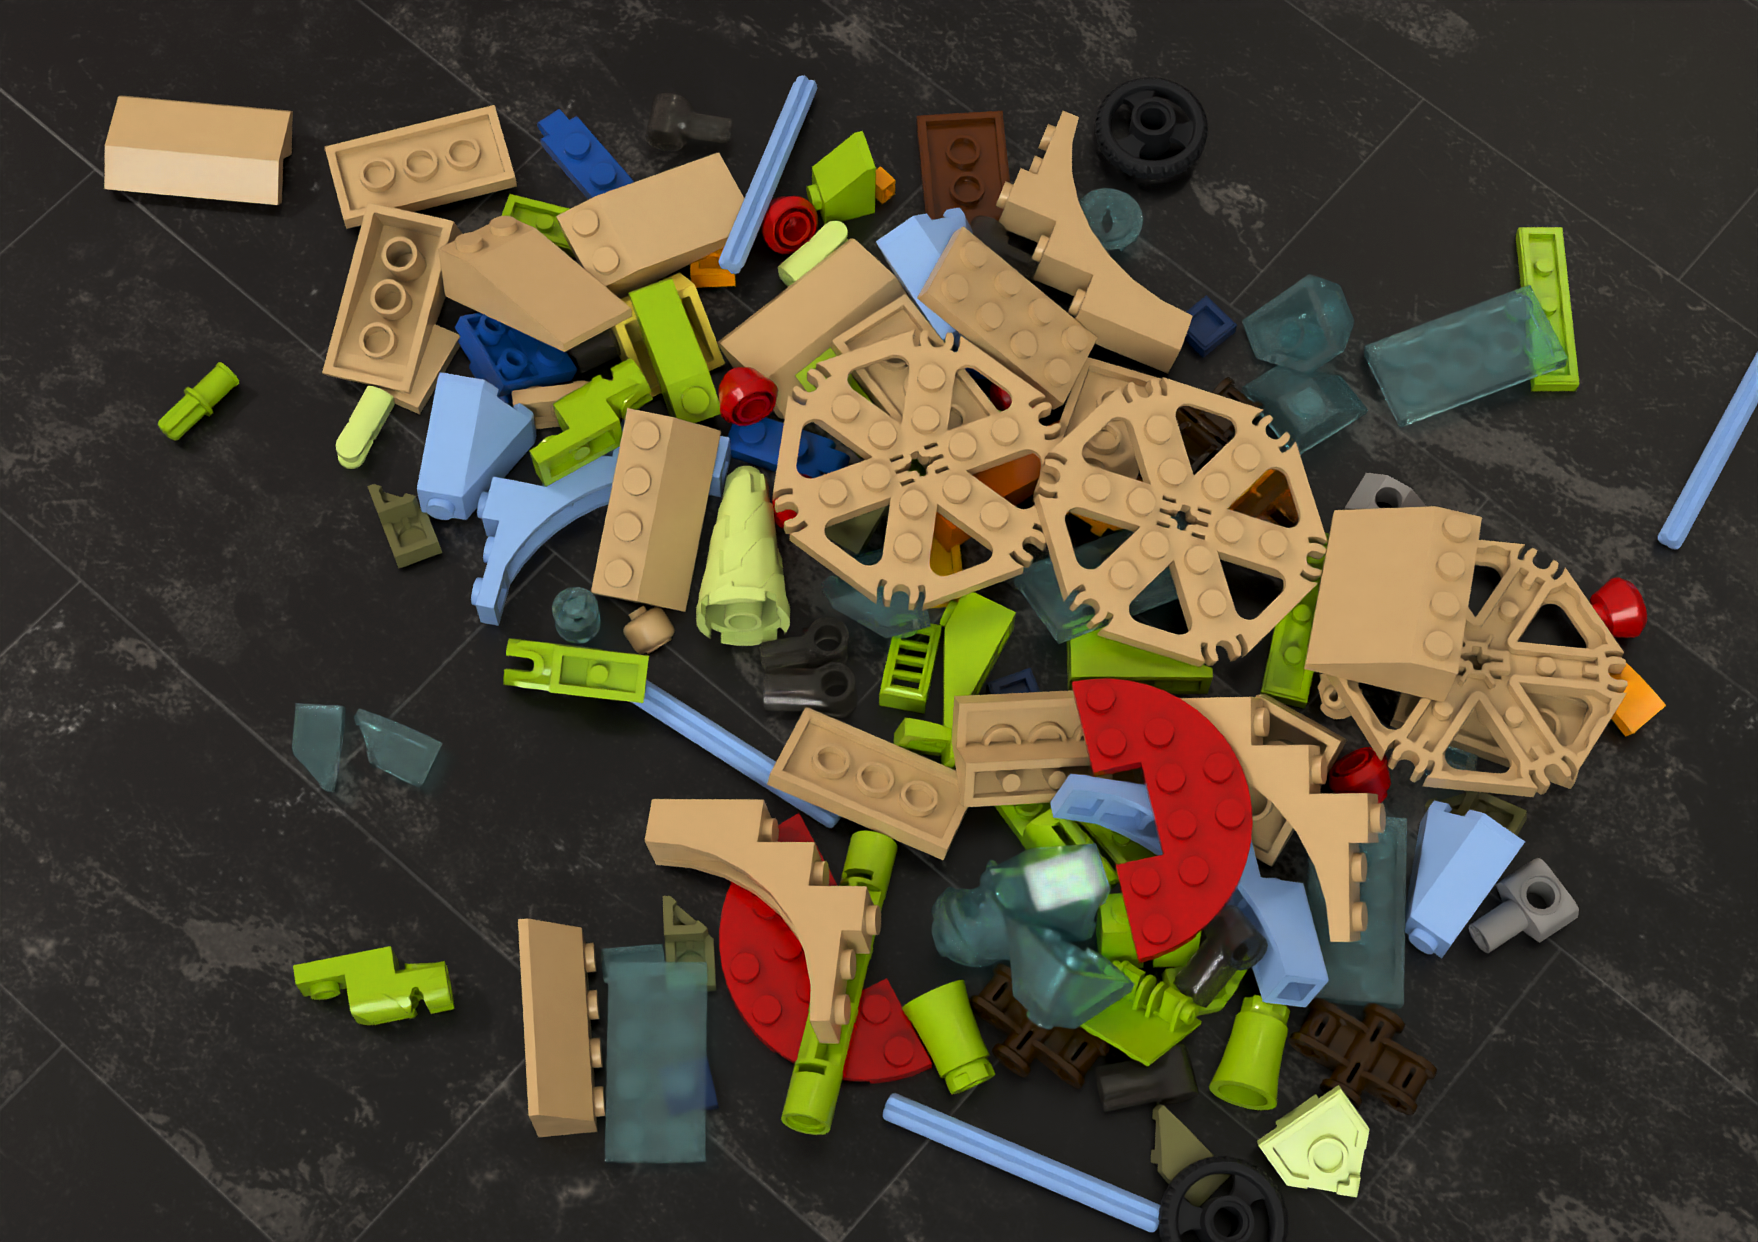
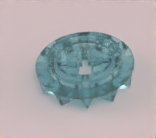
M1102 188L1087 193L1079 200L1091 230L1107 252L1116 249L1123 252L1127 245L1137 241L1143 225V215L1140 206L1130 195L1117 189ZM1107 209L1110 210L1112 222L1116 223L1112 225L1109 233L1105 232L1103 224L1100 222L1103 220V216L1106 215Z

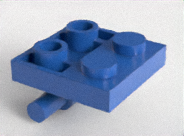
M480 312L460 316L455 326L456 331L460 335L458 343L471 362L469 369L473 376L477 379L486 380L498 388L497 397L513 407V390L527 389L532 386L545 387L568 382L573 379L578 370L567 352L554 348Z

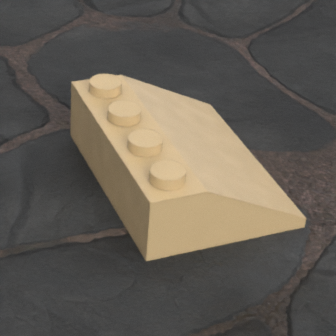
M1437 506L1334 510L1304 669L1445 702L1458 675L1482 517Z

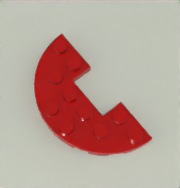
M1108 678L1072 682V690L1093 777L1141 767L1162 855L1116 865V873L1139 964L1173 952L1193 940L1196 934L1203 930L1217 915H1220L1231 900L1240 883L1251 845L1253 821L1249 788L1243 769L1224 736L1204 715L1182 699L1156 687L1129 680Z
M800 813L778 825V842H814ZM817 847V850H818V852H819V855H820V857H821V860L824 861V859H823V857H822V855H821V853H820V851H819V849H818V847ZM829 870L828 886H838ZM731 882L724 901L719 928V949L727 989L736 1009L754 1035L772 1052H777L783 1058L795 1064L809 1014L808 1008L811 991L803 947L779 914L758 896ZM886 978L862 990L857 1020L853 1026L842 1080L870 1081V1084L883 1083L914 1076L932 1068V1062L912 1024L903 1012L902 1006L888 979Z

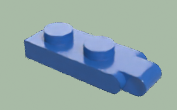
M558 109L537 123L540 132L544 136L540 139L543 148L588 200L597 195L634 183L632 178L577 116L569 120Z
M765 417L752 425L739 426L732 424L727 436L730 438L731 457L776 472L784 423ZM802 430L796 468L799 473L816 478L847 467L850 457L844 452L835 450L836 443L833 440Z

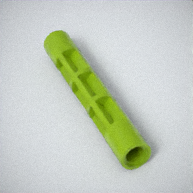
M865 830L852 834L839 886H867L873 904L879 905L880 910H882L898 848L896 842L892 838L875 831ZM872 935L870 954H856L855 977L853 980H847L846 994L850 997L851 1013L848 1025L841 1026L839 1044L819 1043L810 1023L809 1004V1014L781 1116L783 1124L795 1131L812 1135H823L830 1131L853 1026L857 1020L858 1005L864 980L873 953L875 935Z

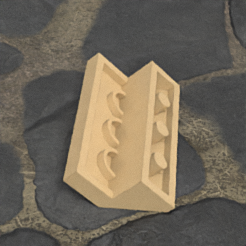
M118 96L105 143L104 189L279 205L282 203L283 159L292 154L293 111Z
M850 238L718 341L717 344L733 368H754L776 384L778 397L773 410L778 418L785 419L788 395L794 401L792 397L793 388L797 385L807 392L795 375L829 349L834 338L902 295H907L897 277L859 242Z
M1073 690L954 696L952 746L960 800L963 807L1049 803L1070 773L1093 777ZM1141 767L1098 777L1117 781H1130L1137 784L1145 783Z

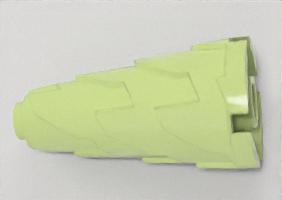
M752 466L738 467L726 476L723 500L718 509L717 521L711 536L706 569L696 606V623L700 632L710 639L711 629L721 632V643L728 645L753 646L777 640L778 628L781 627L785 635L790 626V606L785 592L782 557L777 548L773 504L770 503L768 479L757 468Z

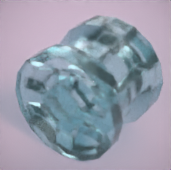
M571 587L561 591L554 599L552 614L560 637L567 642L575 644L585 643L595 637L601 626V617L598 602L590 591L580 587ZM583 617V619L579 621H574L575 619Z

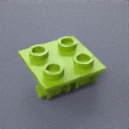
M1114 960L1106 972V977L1112 981L1068 1013L1066 1018L1084 1028L1091 1035L1101 1038L1126 1053L1130 1058L1150 1066L1201 1025L1202 1021L1196 1018L1199 1008L1193 1005V998L1169 987L1167 983L1162 981L1156 985L1155 976L1149 974L1144 978L1145 972L1132 965L1131 962L1125 960L1121 963Z

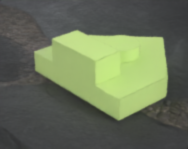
M1339 1085L1320 1098L1316 1094L1277 1120V1127L1257 1140L1258 1146L1287 1186L1336 1192L1339 1195L1357 1198L1363 1155L1367 1146L1370 1129Z

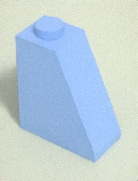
M960 207L946 210L943 214L945 218L931 220L927 213L912 216L876 241L894 275L944 343L947 332L953 334L954 343L952 351L954 352L958 351L961 334L918 300L917 297L953 233L964 226L973 234L968 220Z
M439 372L417 485L421 511L440 520H449L451 518L467 520L478 508L481 493L483 491L489 492L493 476L504 478L534 445L537 435L533 412L520 403L515 404L513 408L497 397L499 389L486 380Z
M1434 800L1419 826L1402 930L1409 935L1410 942L1416 948L1426 954L1435 953L1442 958L1525 841L1485 813L1469 810L1465 816L1450 813L1452 808L1449 804Z

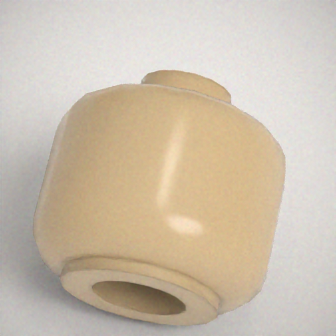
M642 606L628 615L632 621L625 625L623 633L637 653L650 654L672 640L671 637L674 635L675 629L662 608L654 607L647 611L645 606Z

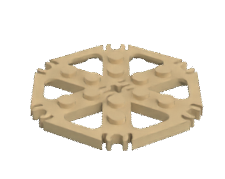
M916 329L816 363V370L810 369L807 372V381L817 388L813 392H805L797 385L793 388L792 397L794 401L788 395L772 501L775 500L776 513L787 509L797 513L795 518L784 521L785 534H790L789 540L876 604L878 588L883 586L882 601L885 607H890L892 595L897 591H903L909 596L908 610L914 611L918 603L919 592H923V611L1023 574L1024 568H1029L1033 561V556L1023 549L1025 544H1033L1042 551L1045 549L1047 544L1036 506L1034 505L1028 509L1017 508L973 475L1032 453L1040 459L1042 465L1046 460L1044 458L1048 452L1064 438V435L1057 438L1062 428L1060 423L1044 426L1039 422V419L1047 417L1051 413L1052 406L1049 402H1045L1046 396L960 335L958 351L954 352L952 351L954 343L953 334L947 332L945 344L941 347H933L928 342L929 330L923 329L920 334L919 346L915 347L913 339ZM890 358L904 360L909 367L902 424L853 390L848 384V376L855 370ZM972 368L1010 395L1012 403L1008 409L948 430L954 379L959 370ZM814 422L865 460L816 478L809 479L801 476L797 471L796 465L801 433L804 426ZM913 459H918L920 464L929 463L925 476L920 477L917 471H908L911 468ZM1040 471L1039 482L1056 483L1053 475ZM890 505L883 556L875 565L861 564L831 542L825 535L824 530L829 526ZM936 512L992 552L991 558L982 564L949 576L935 574L930 568V554Z
M1164 377L1159 382L1156 378H1151L1147 382L1145 388L1148 397L1138 395L1133 382L1125 386L1123 394L1121 386H1119L1050 450L1044 458L1046 460L1041 465L1040 471L1053 475L1056 483L1049 484L1040 481L1035 488L1037 495L1034 498V503L1063 601L1071 593L1079 590L1080 593L1071 602L1069 609L1074 612L1082 604L1092 606L1095 615L1086 625L1089 629L1096 628L1104 619L1109 620L1107 626L1098 632V636L1197 667H1201L1204 663L1207 666H1213L1218 661L1216 646L1226 649L1230 662L1240 657L1241 651L1243 658L1318 584V582L1312 581H1316L1322 573V570L1311 567L1306 560L1307 556L1320 560L1326 554L1327 549L1323 545L1328 541L1297 444L1295 442L1289 450L1281 453L1280 449L1289 441L1290 434L1285 432L1279 439L1268 437L1266 427L1274 418L1268 415L1263 417L1257 425L1252 424L1253 419L1258 417L1263 409ZM1182 406H1190L1230 420L1235 427L1234 438L1195 475H1193L1176 420V411ZM1115 419L1125 421L1143 482L1088 464L1082 456L1083 446L1110 421ZM1275 469L1282 472L1288 481L1299 520L1295 527L1286 528L1229 510L1228 508L1267 470ZM1179 511L1186 513L1185 520L1192 523V525H1187L1184 530L1178 529L1177 521L1171 518ZM1067 512H1073L1134 533L1099 567L1085 569L1076 560L1065 523V516ZM1220 560L1282 579L1284 583L1282 593L1257 618L1247 620L1240 617L1235 610ZM1168 566L1188 628V632L1183 635H1177L1139 623L1131 617L1129 612L1130 603Z
M1478 540L1475 565L1494 568L1500 574L1501 581L1476 618L1468 607L1458 675L1445 702L1422 697L1402 728L1392 730L1380 723L1361 693L1359 682L1326 674L1380 761H1382L1384 754L1393 748L1394 751L1388 761V767L1393 770L1400 760L1411 761L1415 769L1410 780L1414 783L1420 780L1426 769L1430 770V775L1426 777L1422 785L1423 787L1534 797L1536 792L1540 795L1546 793L1550 786L1545 773L1554 775L1558 783L1563 786L1568 782L1570 776L1572 780L1574 779L1627 692L1623 693L1628 686L1627 681L1617 680L1609 675V673L1621 674L1626 665V660L1622 658L1624 654L1622 648L1566 568L1561 576L1554 580L1553 577L1559 564L1557 561L1553 560L1547 569L1537 568L1533 564V559L1538 550L1534 548L1527 551L1523 560L1518 559L1525 544ZM1545 604H1555L1561 607L1584 639L1586 648L1518 641L1539 609ZM1470 655L1477 656L1478 663L1483 664L1480 670L1473 669L1472 662L1467 661ZM1526 693L1580 698L1589 705L1591 710L1590 716L1572 744L1568 746L1560 745ZM1474 708L1509 760L1510 769L1505 773L1459 770L1451 767L1445 759L1446 750Z

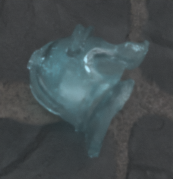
M989 860L987 862L986 871L980 877V886L970 890L963 888L958 890L948 887L933 904L931 911L935 921L932 922V935L936 949L942 957L947 956L950 960L969 967L992 965L1004 959L1011 961L1015 956L1023 958L1034 967L1041 960L1043 938L1039 922L1030 908L1024 905L1016 906L1007 892L1009 885L1006 875L995 861Z

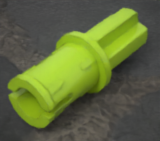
M218 362L215 365L216 367L193 389L187 387L184 390L185 396L159 420L158 426L168 438L174 441L179 440L204 415L210 417L213 414L212 407L233 387L239 384L237 376L226 365Z

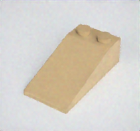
M718 152L597 195L556 217L562 233L579 265L621 299L628 296L629 292L646 287L723 248L745 198Z
M367 202L322 371L324 375L411 394L433 326L438 320L446 297L438 248L455 241L456 237L462 234L454 221Z
M496 217L490 221V224L473 232L461 234L456 237L455 241L438 248L446 297L563 352L632 317V310L626 303L540 231L516 220L514 217Z

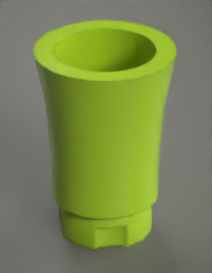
M957 980L935 988L902 1007L903 1012L918 1032L928 1050L940 1078H945L947 1087L952 1095L969 1090L995 1076L994 1069L987 1059L990 1054L973 1015L964 980Z
M1259 995L1244 998L1241 1011L1235 1017L1222 1060L1209 1085L1210 1091L1215 1096L1228 1103L1253 1110H1270L1277 1106L1278 1079L1283 1049L1288 1034L1286 1024L1290 1010L1287 1006L1262 1002V998Z

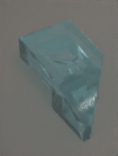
M296 703L292 741L293 755L308 769L325 791L335 792L343 744L346 708L338 705Z
M359 708L354 715L356 726L359 725L368 750L366 754L370 764L375 763L377 768L418 788L421 787L441 748L442 742L398 722Z

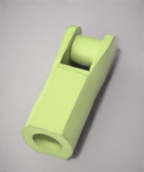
M840 221L826 223L809 242H806L778 266V273L784 284L789 287L847 242L848 230L846 225Z
M367 386L349 419V423H347L336 441L338 461L344 468L356 469L364 463L373 440L377 438L395 405L394 397L388 392L374 386Z

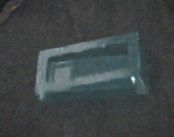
M663 944L604 948L601 951L604 983L665 976L666 974Z

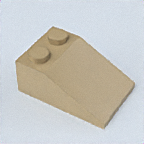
M1266 694L1256 695L1255 698L1263 699V707L1268 708L1270 715V730L1268 736H1263V745L1320 746V755H1325L1327 760L1328 776L1347 739ZM1247 782L1252 804L1253 825L1251 840L1255 856L1272 867L1293 834L1294 828L1268 798Z

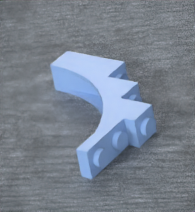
M622 419V422H621L622 432H623L624 423H625V420H623V419ZM720 436L709 495L721 497L731 460L729 437ZM620 446L608 452L607 456L603 455L547 487L543 483L542 486L493 476L489 492L483 491L481 493L477 508V517L482 519L486 536H488L483 553V562L487 563L483 578H476L471 594V604L476 605L481 623L499 626L510 584L523 565L540 546L577 518L599 507L608 505Z
M1070 773L1050 802L1053 818L1098 824L1133 840L1157 856L1162 855L1145 783L1137 784L1130 781H1117ZM1251 840L1247 863L1240 883L1231 900L1220 914L1235 934L1248 958L1260 990L1262 1002L1306 1007L1327 984L1329 979L1303 883L1261 877Z

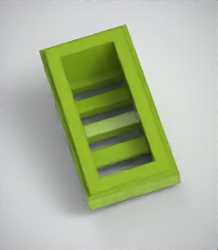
M896 618L879 693L880 706L925 714L942 625ZM906 631L930 636L929 643L902 639L903 633ZM900 648L925 652L926 657L920 658L899 654ZM897 663L923 668L922 674L896 669ZM894 679L920 684L919 689L895 685L893 682Z

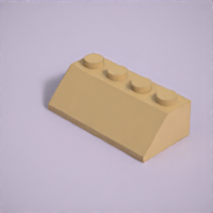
M627 408L591 593L686 612L721 435L720 430L675 417Z
M528 918L518 919L529 1118L538 1137L598 1132L597 1117L606 1116L604 1087H595L594 1068L603 1067L601 1039L592 1038L591 1020L599 1019L597 990H589L588 972H596L594 942L586 943L583 930L580 927Z

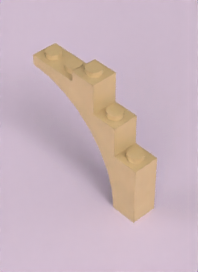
M1062 111L1057 126L1048 124L1038 148L1046 151L1044 158L1035 156L1029 171L1020 168L1014 184L1005 181L996 203L997 207L1004 209L997 226L1037 242L1031 259L1039 262L1033 279L1074 296L1068 314L1075 316V320L1097 337L1095 344L1168 374L1182 348L1193 316L1164 302L1133 280L1109 256L1091 230L1078 201L1072 174V142L1079 117Z
M1180 698L1197 709L1218 729L1234 751L1243 769L1246 781L1268 798L1297 832L1315 866L1326 901L1330 942L1360 941V931H1366L1368 911L1366 903L1360 902V882L1366 881L1367 859L1365 853H1359V843H1379L1378 833H1384L1386 812L1384 804L1378 803V794H1320V784H1325L1327 780V760L1325 755H1320V746L1263 745V736H1268L1270 730V715L1268 708L1263 707V699Z
M652 799L645 843L656 865L692 868L725 878L752 892L779 914L799 940L805 953L811 984L810 1023L819 1043L839 1044L841 1026L848 1025L850 1020L851 1004L850 997L846 994L847 980H853L856 974V954H870L872 935H879L881 929L880 906L873 904L867 886H828L829 866L827 861L821 860L815 842H778V822L776 818H771L764 800Z

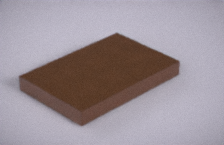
M1003 111L917 116L916 127L925 214L927 213L931 220L945 218L943 214L946 210L960 207L968 220L973 234L1008 232V230L997 226L1004 209L996 206L1005 181L1010 183Z

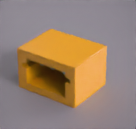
M881 166L876 169L875 198L884 204L895 194L896 180Z

